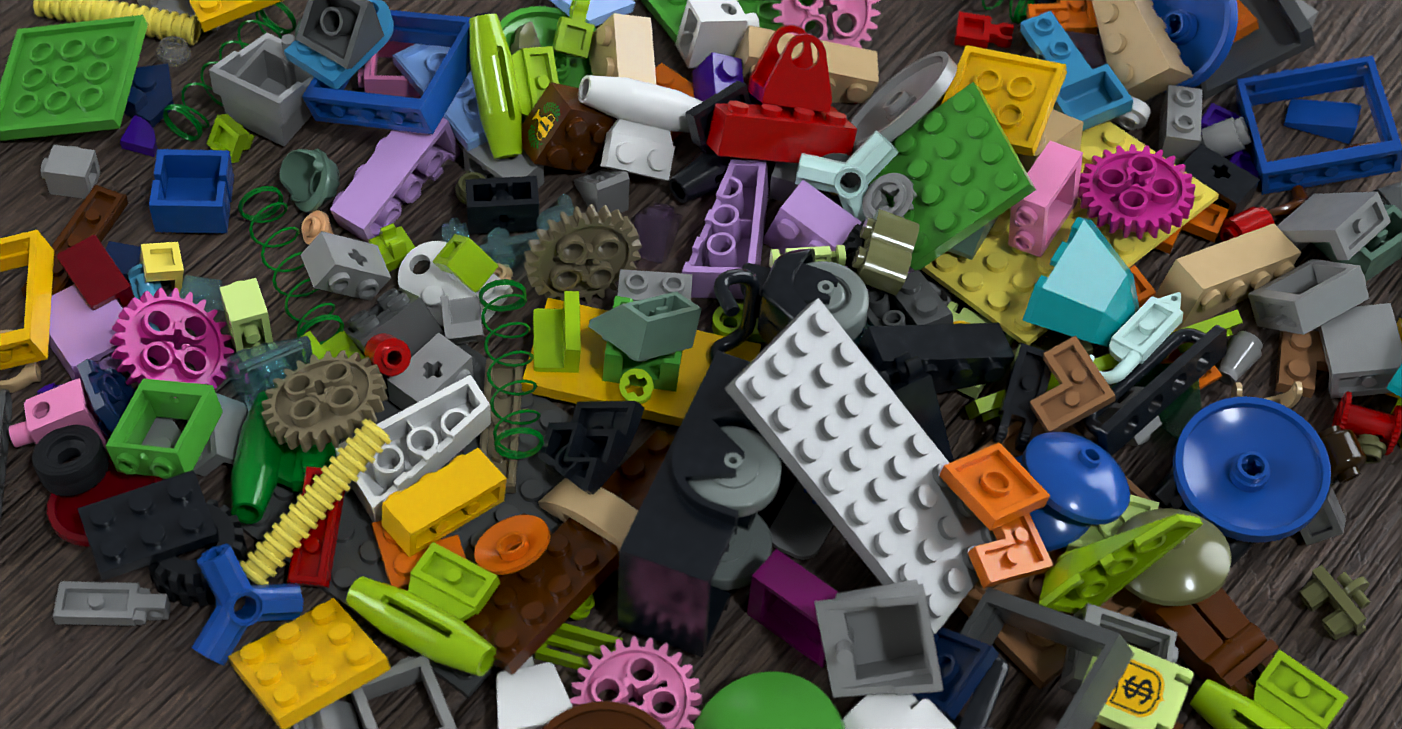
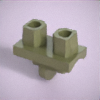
M1321 564L1312 571V580L1299 591L1300 599L1312 612L1327 601L1335 609L1333 613L1322 620V625L1334 640L1344 637L1352 631L1356 636H1359L1367 630L1364 625L1367 618L1353 603V600L1361 609L1367 607L1371 602L1364 595V592L1370 583L1365 577H1359L1353 581L1344 572L1337 577L1339 583L1344 587L1342 589Z

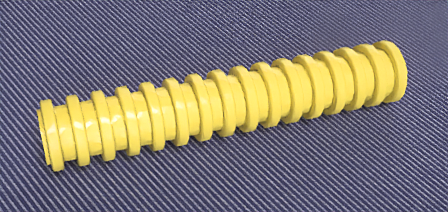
M33 0L34 12L39 17L45 15L49 19L55 17L60 21L65 19L67 22H84L143 15L148 23L146 35L150 38L156 36L161 40L167 38L168 41H175L177 39L178 43H185L187 41L189 45H195L201 34V25L196 15L190 17L187 13H182L181 15L177 11L169 13L166 9L159 11L155 7L149 10L148 6L143 5L139 8L138 4H131L129 6L127 2L119 4L117 0H111L110 2L108 0Z
M364 419L362 421L364 426L361 429L356 428L354 430L356 435L353 439L348 437L346 439V447H340L337 450L340 454L336 458L332 456L329 459L331 464L328 467L323 466L321 468L323 472L321 476H314V484L312 486L308 484L305 487L307 492L296 497L298 502L295 505L291 503L288 506L290 509L288 514L282 513L280 516L282 521L279 524L275 522L272 525L274 530L263 535L265 538L263 543L258 541L255 545L256 551H249L247 554L249 559L246 562L243 560L240 562L245 575L258 585L269 584L267 580L269 576H276V568L278 566L282 568L285 565L283 560L294 555L292 550L295 547L297 549L301 547V539H307L310 536L308 531L311 528L315 530L318 527L316 522L319 519L324 520L326 518L324 514L326 510H333V502L335 500L340 501L343 498L341 493L344 490L348 492L351 489L349 484L352 481H358V473L360 471L364 473L367 470L365 465L368 462L373 463L375 461L373 456L376 453L381 454L383 452L381 448L383 444L391 442L390 436L372 420Z

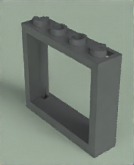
M988 587L960 634L992 646L1004 624L1098 657L1056 729H1091L1134 656L1122 635L1110 629ZM957 715L955 720L947 719L958 729L963 716Z

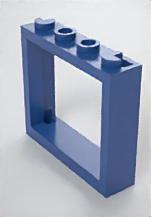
M390 10L394 21V30L389 41L451 47L421 98L344 90L352 77L339 89H333L314 77L302 98L315 121L433 134L471 70L469 19L472 17Z
M1373 55L1237 79L1236 102L1240 116L1244 119L1252 142L1248 145L1256 170H1258L1262 195L1291 190L1297 185L1310 187L1401 171L1402 145ZM1357 87L1364 88L1380 139L1379 143L1267 162L1252 106Z

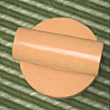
M316 210L303 220L301 231L305 243L309 245L321 231L333 234L329 217L323 211Z

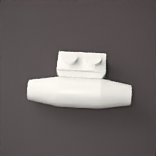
M585 75L578 89V100L580 103L617 119L606 133L601 167L669 181L675 149L670 131L690 132L685 112L702 101L675 89L626 77Z

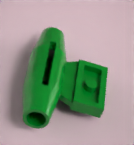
M265 391L257 394L241 427L231 473L232 515H237L240 522L246 524L257 523L263 518L278 482L292 488L293 491L302 492L306 468L328 467L331 464L329 459L332 456L336 458L335 448L331 442L326 443L322 452H319L317 445H312L307 452H303L300 444L293 450L289 448L287 442L280 445L276 436H271L262 416V412L265 410L261 403L268 399Z

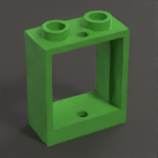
M143 378L106 444L116 471L129 475L139 474L167 479L193 470L223 413L213 385ZM156 417L189 420L174 448L141 445Z

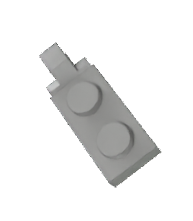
M59 582L53 620L55 624L144 625L146 624V619L150 621L169 620L171 604L167 594H151L150 589L141 588L139 583Z

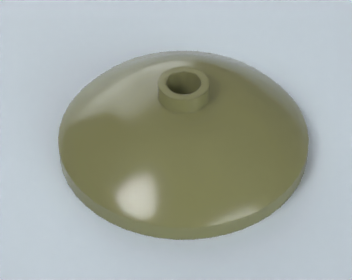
M1172 508L1154 509L1135 515L1127 520L1115 535L1174 514L1199 517L1203 525L1127 584L1125 588L1141 599L1159 605L1185 606L1209 598L1224 585L1230 572L1231 550L1223 533L1214 524L1195 513Z

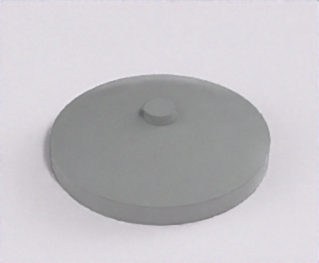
M934 52L913 62L884 83L860 106L849 120L857 128L851 156L875 130L892 142L910 130L929 113L946 92L957 72V64L947 52Z

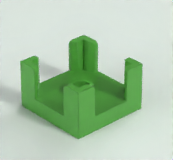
M615 296L613 308L621 304L633 302V299ZM607 341L602 381L620 383V379L625 372L637 368L648 372L652 378L654 389L676 392L683 350L676 351L674 354H666L644 362H638L630 359L624 351ZM636 377L630 379L631 385L640 387L647 385L646 380L639 382Z

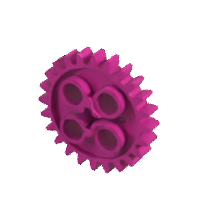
M1131 144L1129 151H1124L1118 145L1116 146L1115 154L1105 149L1103 150L1102 158L1094 155L1092 163L1084 165V172L1080 175L1078 198H1081L1080 207L1081 209H1088V219L1098 217L1097 227L1109 224V233L1111 234L1117 229L1123 230L1124 238H1127L1130 232H1136L1138 239H1142L1144 232H1149L1153 238H1157L1158 229H1161L1166 234H1170L1172 225L1180 228L1182 219L1189 218L1190 209H1193L1196 187L1195 184H1191L1192 174H1184L1185 164L1174 166L1175 156L1166 159L1162 158L1163 150L1161 149L1152 154L1147 145L1142 151H1137L1134 144Z
M162 287L156 291L154 297L147 290L139 299L134 297L127 305L128 308L124 307L118 315L120 319H117L112 326V329L117 333L112 336L110 343L119 347L114 350L111 357L123 360L116 370L118 372L129 371L131 375L126 381L127 385L136 381L140 384L144 378L213 385L214 390L218 388L217 385L220 386L226 379L224 373L232 367L228 359L232 356L234 350L225 347L232 339V336L221 334L222 329L227 323H216L213 320L218 311L215 309L207 313L204 310L206 305L205 299L201 300L197 305L193 303L192 292H189L182 299L177 288H174L168 297ZM148 322L158 326L160 331H156L153 328H151ZM185 328H189L192 331H194L196 337L190 335ZM148 357L156 359L160 366L152 364ZM185 362L191 363L196 371L189 369Z

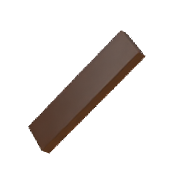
M96 184L51 246L54 249L52 295L73 284L59 263L57 254L93 234L102 242L128 205L127 195ZM26 281V283L24 284V286H23L22 289H21L22 294H23V297H25V298H26L27 281Z

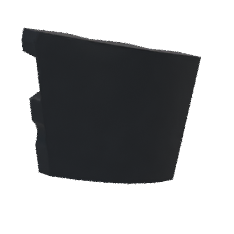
M637 401L577 402L571 422H549L543 440L544 445L538 457L584 492L593 495L606 483L624 458L638 429L645 407Z

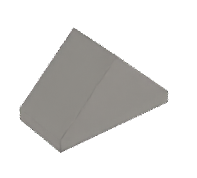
M604 168L574 179L575 187L586 205L589 207L590 204H593L596 212L604 205L608 207L610 213L616 209L620 213L629 209L630 179L628 172Z

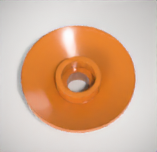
M517 515L506 518L490 527L480 537L474 550L475 561L478 566L495 575L510 574L522 570L535 562L544 553L550 541V530L545 521L537 516Z

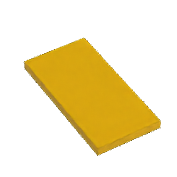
M547 298L544 309H563V301ZM580 305L581 353L578 373L534 371V359L527 364L523 379L531 380L537 384V388L532 394L575 404L587 401H626L620 392L619 383L602 381L607 342L600 334L588 327L591 319L607 312V310ZM696 330L693 347L682 351L676 392L654 389L651 398L641 404L645 407L642 418L680 427L711 364L709 359L710 347L715 341L725 336ZM745 341L738 347L725 353L751 362L760 353L761 344ZM521 383L523 392L533 388L531 383ZM631 385L626 389L628 393L635 392L637 397L644 394L643 387Z

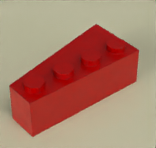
M729 101L728 104L715 103L707 144L717 156L799 163L801 153L819 157L832 153H842L851 156L857 128L847 119L845 114L840 113L833 106H831L830 112H822L805 108Z

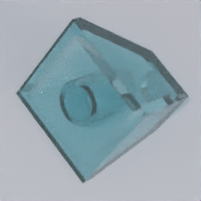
M308 336L269 342L250 349H242L235 355L226 358L230 380L248 412L257 394L267 389L275 388L272 381L274 378H286L283 371L285 368L293 371L298 369L296 363L298 360L305 364L310 363L311 355H313L311 341Z

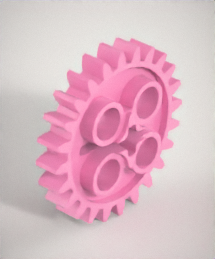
M781 0L780 3L771 5L772 9L780 11V16L772 19L773 23H781L782 26L796 25L805 30L806 23L813 20L820 27L818 39L862 48L859 43L860 40L867 42L872 40L866 31L867 29H877L878 26L871 22L870 19L880 15L879 11L871 9V5L880 0H824L826 6H832L833 12L827 16L831 31L833 32V39L830 40L827 36L826 16L824 14L819 15L818 8L823 7V0H813L810 6L802 5L799 0ZM842 14H846L852 19V28L847 33L842 32L837 26V20ZM789 32V34L798 35L797 33Z
M633 636L630 647L625 648L621 640L616 639L615 651L611 652L606 646L602 645L600 646L602 656L600 660L592 655L587 657L591 670L578 668V677L582 682H573L571 685L572 692L577 695V697L570 699L573 707L588 702L603 701L598 698V695L604 690H614L619 695L612 701L632 705L647 712L666 729H695V726L690 721H696L697 717L700 716V710L695 708V706L702 704V694L694 693L699 689V679H688L693 673V666L691 664L679 667L682 662L681 652L671 657L668 656L669 644L665 643L657 651L654 649L653 638H649L644 647H639L636 636ZM641 669H646L653 674L646 681H639L632 675ZM661 683L667 684V687L657 688ZM634 697L637 701L643 700V704L638 706L635 702L629 703V699ZM660 702H668L675 707L667 714H660L653 709Z

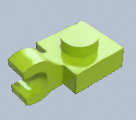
M571 0L569 18L559 17L553 42V51L582 59L588 57L595 26L585 22L590 0Z

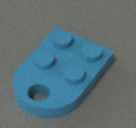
M369 0L373 3L375 11H377L384 36L352 69L344 68L297 40L284 50L287 60L329 87L339 89L391 38L394 30V21L389 7L383 0Z

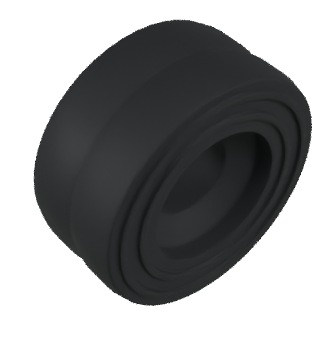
M70 425L51 431L38 442L32 454L33 466L42 485L50 493L59 496H74L92 489L101 482L109 468V457L100 436L92 428L84 425ZM80 456L79 458L70 463L63 464L65 461L71 458Z

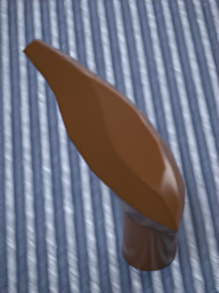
M1302 185L1294 186L1291 189L1293 200L1269 209L1268 211L1272 217H1288L1309 198Z

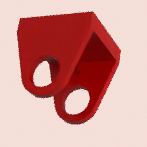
M789 24L779 27L772 34L749 78V93L765 104L830 112L832 93L824 44L814 35L807 34L799 26ZM786 33H797L798 35L792 37L787 42L780 55L777 48L779 39ZM802 42L800 54L792 58L795 46ZM811 43H813L817 49V59L815 63L813 62Z

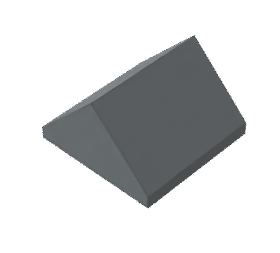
M308 0L296 40L344 68L352 69L384 36L374 5L369 0Z

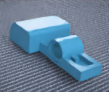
M1051 10L1021 22L1020 32L1037 55V59L1066 64L1067 74L1054 104V110L1083 121V131L1131 112L1133 99L1110 66L1105 64L1092 69Z

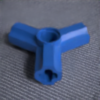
M229 544L212 547L202 553L200 559L196 561L216 598V608L192 648L218 664L225 665L228 656L231 655L248 626L259 621L294 620L303 612V597L300 585L296 583L251 585ZM246 596L243 608L234 612L236 601Z

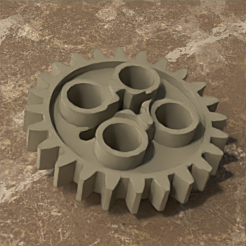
M590 204L585 213H581L577 206L574 208L573 215L569 217L562 211L560 212L561 220L559 222L548 219L549 229H537L536 232L539 239L528 241L531 250L524 252L527 262L523 263L531 287H535L539 296L545 294L546 299H554L556 297L557 300L564 301V291H579V299L585 297L587 303H591L592 295L594 294L604 298L605 289L618 290L615 282L619 280L620 269L636 270L633 261L641 259L638 250L642 248V245L638 239L639 235L634 224L631 223L627 215L622 217L618 209L610 213L606 205L596 212L593 204Z
M342 350L337 357H332L330 351H327L324 358L319 360L313 354L311 355L310 363L307 364L298 360L296 361L298 369L294 371L285 368L283 371L286 378H274L272 381L275 388L265 391L268 399L261 403L265 410L262 412V416L272 437L276 436L280 445L287 442L289 448L293 450L300 444L303 452H307L312 445H317L319 452H322L326 443L331 442L334 448H338L339 439H347L348 437L353 439L352 433L356 428L361 429L364 426L362 423L364 419H370L376 423L375 413L384 411L382 402L387 400L388 397L385 392L387 387L377 364L372 365L369 357L361 360L357 352L348 358L345 350Z

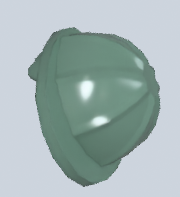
M320 149L292 150L284 158L280 167L279 179L291 194L290 199L295 202L300 210L307 213H312L320 206L326 204L337 194V188L340 185L337 165Z

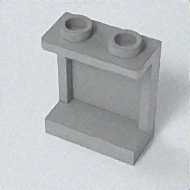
M1378 192L1313 194L1277 227L1300 251L1310 242H1330L1337 260H1349L1391 221Z
M1391 303L1356 306L1316 328V331L1320 334L1329 370L1328 389L1331 399L1342 398L1347 391L1352 392V397L1393 393L1387 390L1386 387L1402 364V342Z

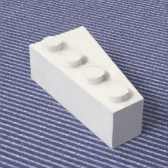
M469 375L376 424L390 436L391 442L389 444L384 443L381 447L383 452L381 454L376 453L373 456L375 461L373 463L368 462L365 465L367 470L364 473L361 471L358 473V481L350 483V486L373 522L382 520V502L392 493L403 491L417 483L425 474L440 470L491 424L490 403L473 377ZM346 441L340 443L338 448H335L336 457L340 454L337 450L340 447H346Z

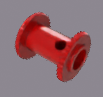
M1345 392L1337 405L1332 426L1339 425L1341 429H1350L1356 436L1360 434L1375 435L1379 437L1380 442L1387 446L1384 455L1391 454L1402 431V406L1397 405L1392 414H1387L1351 404L1352 392Z

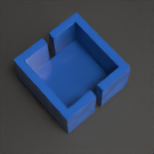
M157 149L154 168L155 180L152 181L149 201L155 232L228 233L230 202L232 200L234 184L230 151Z

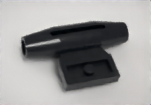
M736 81L685 112L692 142L702 152L698 153L669 180L670 190L679 202L686 203L717 191L731 159L757 160L717 156L707 144L715 103L728 104L729 101H740L751 104L746 83Z

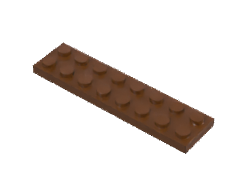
M658 429L611 475L601 488L616 495L639 511L675 436ZM569 517L550 536L549 544L544 553L531 565L514 572L492 594L480 613L473 615L465 622L466 625L496 648L493 664L513 675L619 567V550L617 545Z

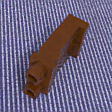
M1222 587L1214 595L1195 604L1165 606L1144 600L1136 608L1148 623L1177 632L1175 646L1178 647V655L1201 680L1205 682L1207 679H1210L1249 699L1254 698L1255 687L1245 676L1252 672L1259 679L1274 658L1272 653L1279 648L1272 638L1267 641L1262 630L1246 618Z

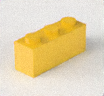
M479 448L466 455H458L447 466L434 473L425 474L414 485L403 491L392 493L382 502V527L403 551L411 557L431 545L432 542L440 540L504 502L507 478Z

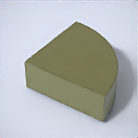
M532 21L516 29L514 44H511V54L522 48L541 47Z

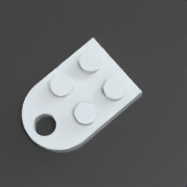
M430 241L415 247L405 256L398 271L399 288L421 297L440 327L444 329L440 296L448 295L449 300L468 297L479 298L480 290L473 292L454 274L441 271L432 261L445 247L447 242ZM422 260L430 261L428 271L423 274L413 273V268L418 262ZM492 274L482 288L492 281L500 280V278ZM510 285L495 286L484 293L483 299L489 303L499 296L512 294L513 290ZM508 297L497 300L491 305L501 306ZM480 303L481 314H482L483 309H484L485 307ZM487 309L485 313L486 323L496 311Z

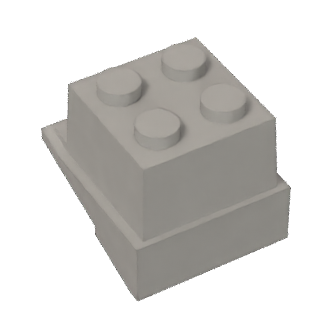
M266 32L241 51H233L210 68L209 73L213 92L221 96L225 114H228L237 123L242 124L243 127L285 147L312 116L302 95L314 76L287 60L284 50L296 40L293 35L286 34L280 39Z
M917 579L837 593L836 598L833 600L815 601L833 698L886 693L900 695L943 690L924 584H918Z

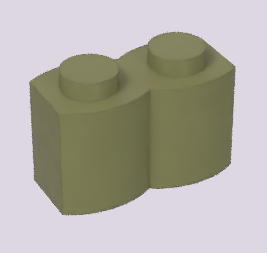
M881 209L877 210L873 218H866L860 232V238L865 239L863 247L859 246L852 262V267L857 269L856 274L866 285L895 296L898 294L909 272L912 252L916 244L920 224Z

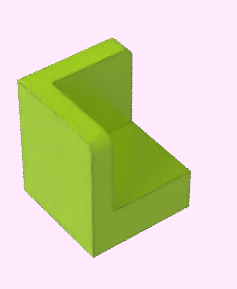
M454 234L432 261L441 271L454 274L473 292H478L499 267L469 237Z

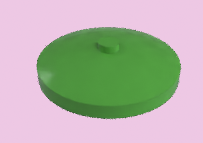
M772 671L751 674L730 683L712 697L694 723L695 729H846L836 706L816 685L794 674Z

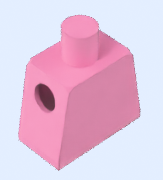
M80 378L27 399L24 403L26 421L9 426V435L15 448L34 442L38 444L51 431L70 425L90 427L100 436L104 447H106L108 437L97 425L99 417L93 410L85 386Z

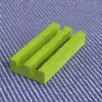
M563 623L535 652V659L576 670L578 668L591 670L587 658L549 649L548 645L571 650L572 653L583 656L592 655L602 658L600 646L604 645L613 652L616 650V639H620L623 643V638Z

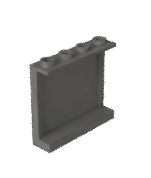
M1240 0L1258 19L1259 29L1233 43L1225 60L1214 74L1200 85L1194 87L1202 89L1204 100L1236 85L1237 79L1252 77L1315 46L1312 26L1295 0Z

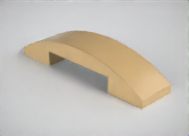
M564 478L538 501L539 507L563 522L569 517L617 545L618 550H620L638 513V510L603 488H600L593 495L587 494L567 478Z

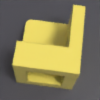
M178 242L141 244L139 264L143 266L145 282L170 280L172 290L177 288L179 296H181L184 269Z

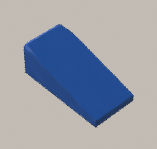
M1290 99L1283 126L1350 144L1357 128L1361 105L1346 102Z

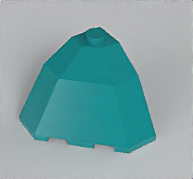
M1077 217L1071 226L1067 243L1062 241L1050 260V265L1054 266L1049 277L1041 275L1035 284L1022 320L1072 337L1076 336L1084 341L1109 347L1111 337L1140 309L1134 275L1094 222L1087 218Z

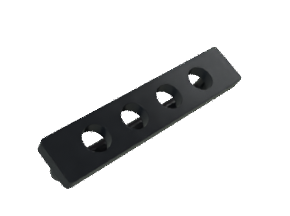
M1215 325L1207 333L1194 328H1184L1173 332L1143 364L1139 363L1125 379L1110 387L1116 395L1115 402L1082 419L1085 429L1098 438V445L1113 456L1226 355L1227 330L1219 325ZM1183 343H1193L1187 351L1104 424L1097 420L1100 415Z

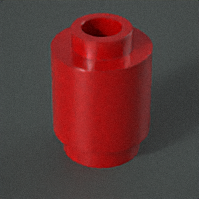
M1250 207L1223 221L1220 231L1221 240L1224 242L1274 223L1273 217L1264 207Z
M377 334L365 346V358L369 357L372 365L377 364L380 372L385 375H399L410 364L411 352L408 345L390 334Z

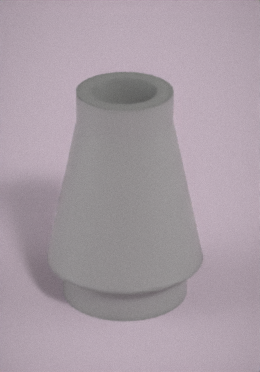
M1239 331L1236 335L1229 338L1226 346V355L1222 358L1218 368L1222 374L1219 381L1233 386L1234 382H1237L1261 358L1263 344L1258 337L1247 331Z

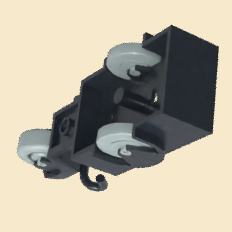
M813 248L787 252L775 260L772 268L746 263L742 268L727 270L716 278L713 287L714 292L727 317H733L740 312V308L729 289L730 285L740 284L741 293L744 296L742 321L734 332L715 341L710 347L709 359L711 364L619 550V627L648 638H653L656 641L667 643L670 646L703 658L723 611H727L730 604L731 593L725 590L739 589L750 585L752 575L771 555L772 536L766 522L770 507L788 467L725 390V387L750 363V361L726 354L725 352L738 347L749 338L754 331L757 318V330L761 338L769 344L809 303L817 298L821 300L852 341L859 336L866 324L869 308V293L865 283L854 271L841 264L828 261L815 262V250Z

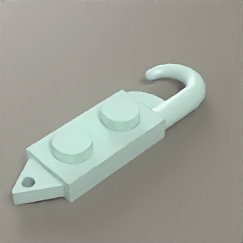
M1180 292L1161 298L1151 296L1111 337L1109 352L1119 363L1111 371H1100L1108 385L1120 382L1139 363L1143 364L1182 323L1183 311L1180 310ZM1089 355L1092 361H1094V356Z

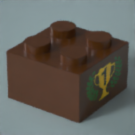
M550 82L522 124V148L534 164L584 173L604 145L606 133L617 119L580 103L578 100L579 88Z

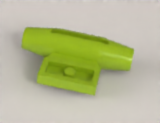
M497 14L472 17L469 19L470 67L479 118L493 158L505 159L522 155V116L528 117L550 82L559 84L553 47L522 48L511 55Z
M432 542L410 572L408 591L364 576L355 580L350 587L346 598L347 604L383 634L434 662L479 677L486 674L492 666L496 648L463 621L480 613L500 584L497 575Z
M1279 649L1256 681L1254 700L1207 679L1190 702V706L1214 729H1327L1349 697Z

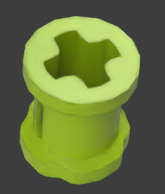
M634 368L623 374L620 379L619 388L626 401H637L643 404L651 398L654 384L648 372ZM636 377L639 382L644 380L647 382V385L643 387L644 394L637 397L635 392L628 393L626 390L631 386L630 379Z

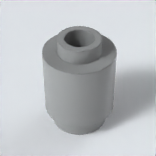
M1231 117L1201 129L1200 144L1219 153L1222 157L1245 149L1244 145L1252 142L1242 117L1235 120Z

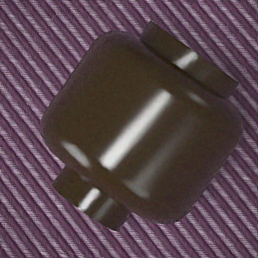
M1336 425L1318 433L1329 456L1331 480L1338 479L1339 483L1343 484L1358 477L1361 474L1358 468L1364 464L1367 457L1354 432L1350 429H1341L1339 425Z

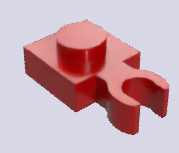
M959 12L954 45H968L987 49L989 42L1002 48H1010L1014 25L1010 23L991 24L992 16Z

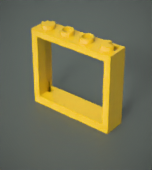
M38 230L0 238V272L28 266L24 328L0 334V370L48 359L54 249Z

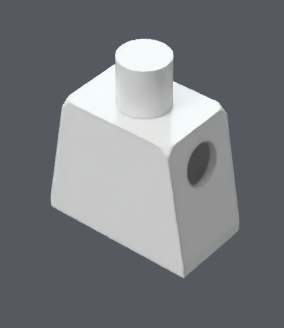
M687 0L675 45L688 68L698 66L711 52L734 56L748 25L759 27V19L756 13L745 14L737 0Z
M531 656L513 675L506 671L497 674L498 729H542L560 713L573 707L553 663L547 662L535 665L533 656Z

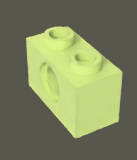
M257 279L236 281L230 285L219 287L228 332L232 336L231 341L239 365L274 356L275 349L269 315Z

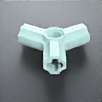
M875 130L846 162L801 153L795 184L799 185L804 180L815 189L837 193L842 208L862 222L866 220L862 209V202L865 192L869 187L868 184L899 151L889 140ZM849 172L856 173L860 177L858 185L852 188L845 187L840 182L842 176Z

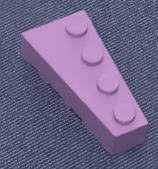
M442 118L433 134L392 130L387 137L382 138L367 163L362 164L357 169L354 179L345 191H341L335 197L330 211L337 224L369 243V239L379 235L380 228L394 223L401 216V206L404 203H414L421 196L422 185L429 178L435 181L443 173L441 165L447 159L455 161L461 155L449 121Z
M731 159L716 193V201L705 217V225L700 237L697 236L693 244V253L689 262H685L681 271L683 274H693L691 298H717L713 287L716 278L721 273L727 270L742 268L746 263L761 265L769 191L766 160ZM740 284L729 286L735 299H744Z
M802 180L779 209L763 238V243L773 249H779V252L785 254L786 248L830 246L831 251H835L836 245H843L853 227L857 224L860 225L862 222L809 183ZM910 267L908 273H911L915 270Z

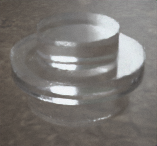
M165 37L160 41L156 49V57L161 62L169 64V66H180L191 58V49L187 46V41L181 37Z

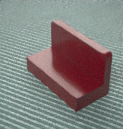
M95 234L57 254L59 263L91 310H96L115 299L122 308H128L127 305L135 297L132 288Z

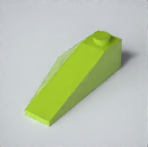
M1174 514L1063 553L1058 557L1057 564L1045 572L1039 604L1056 611L1076 613L1088 603L1100 607L1203 525L1201 519L1194 516Z

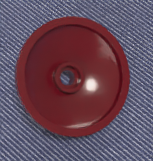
M108 454V471L101 482L95 487L74 496H59L51 493L47 504L49 522L55 533L63 540L74 545L90 547L78 508L161 481L163 478L117 472Z

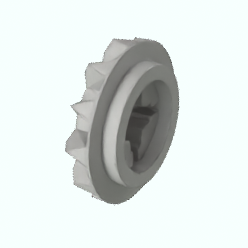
M888 173L877 178L868 187L863 198L862 209L865 217L873 218L877 210L881 209L904 218L908 210H914L912 202L917 197L913 189L914 184L900 173ZM886 194L894 198L895 204L893 207L887 206Z

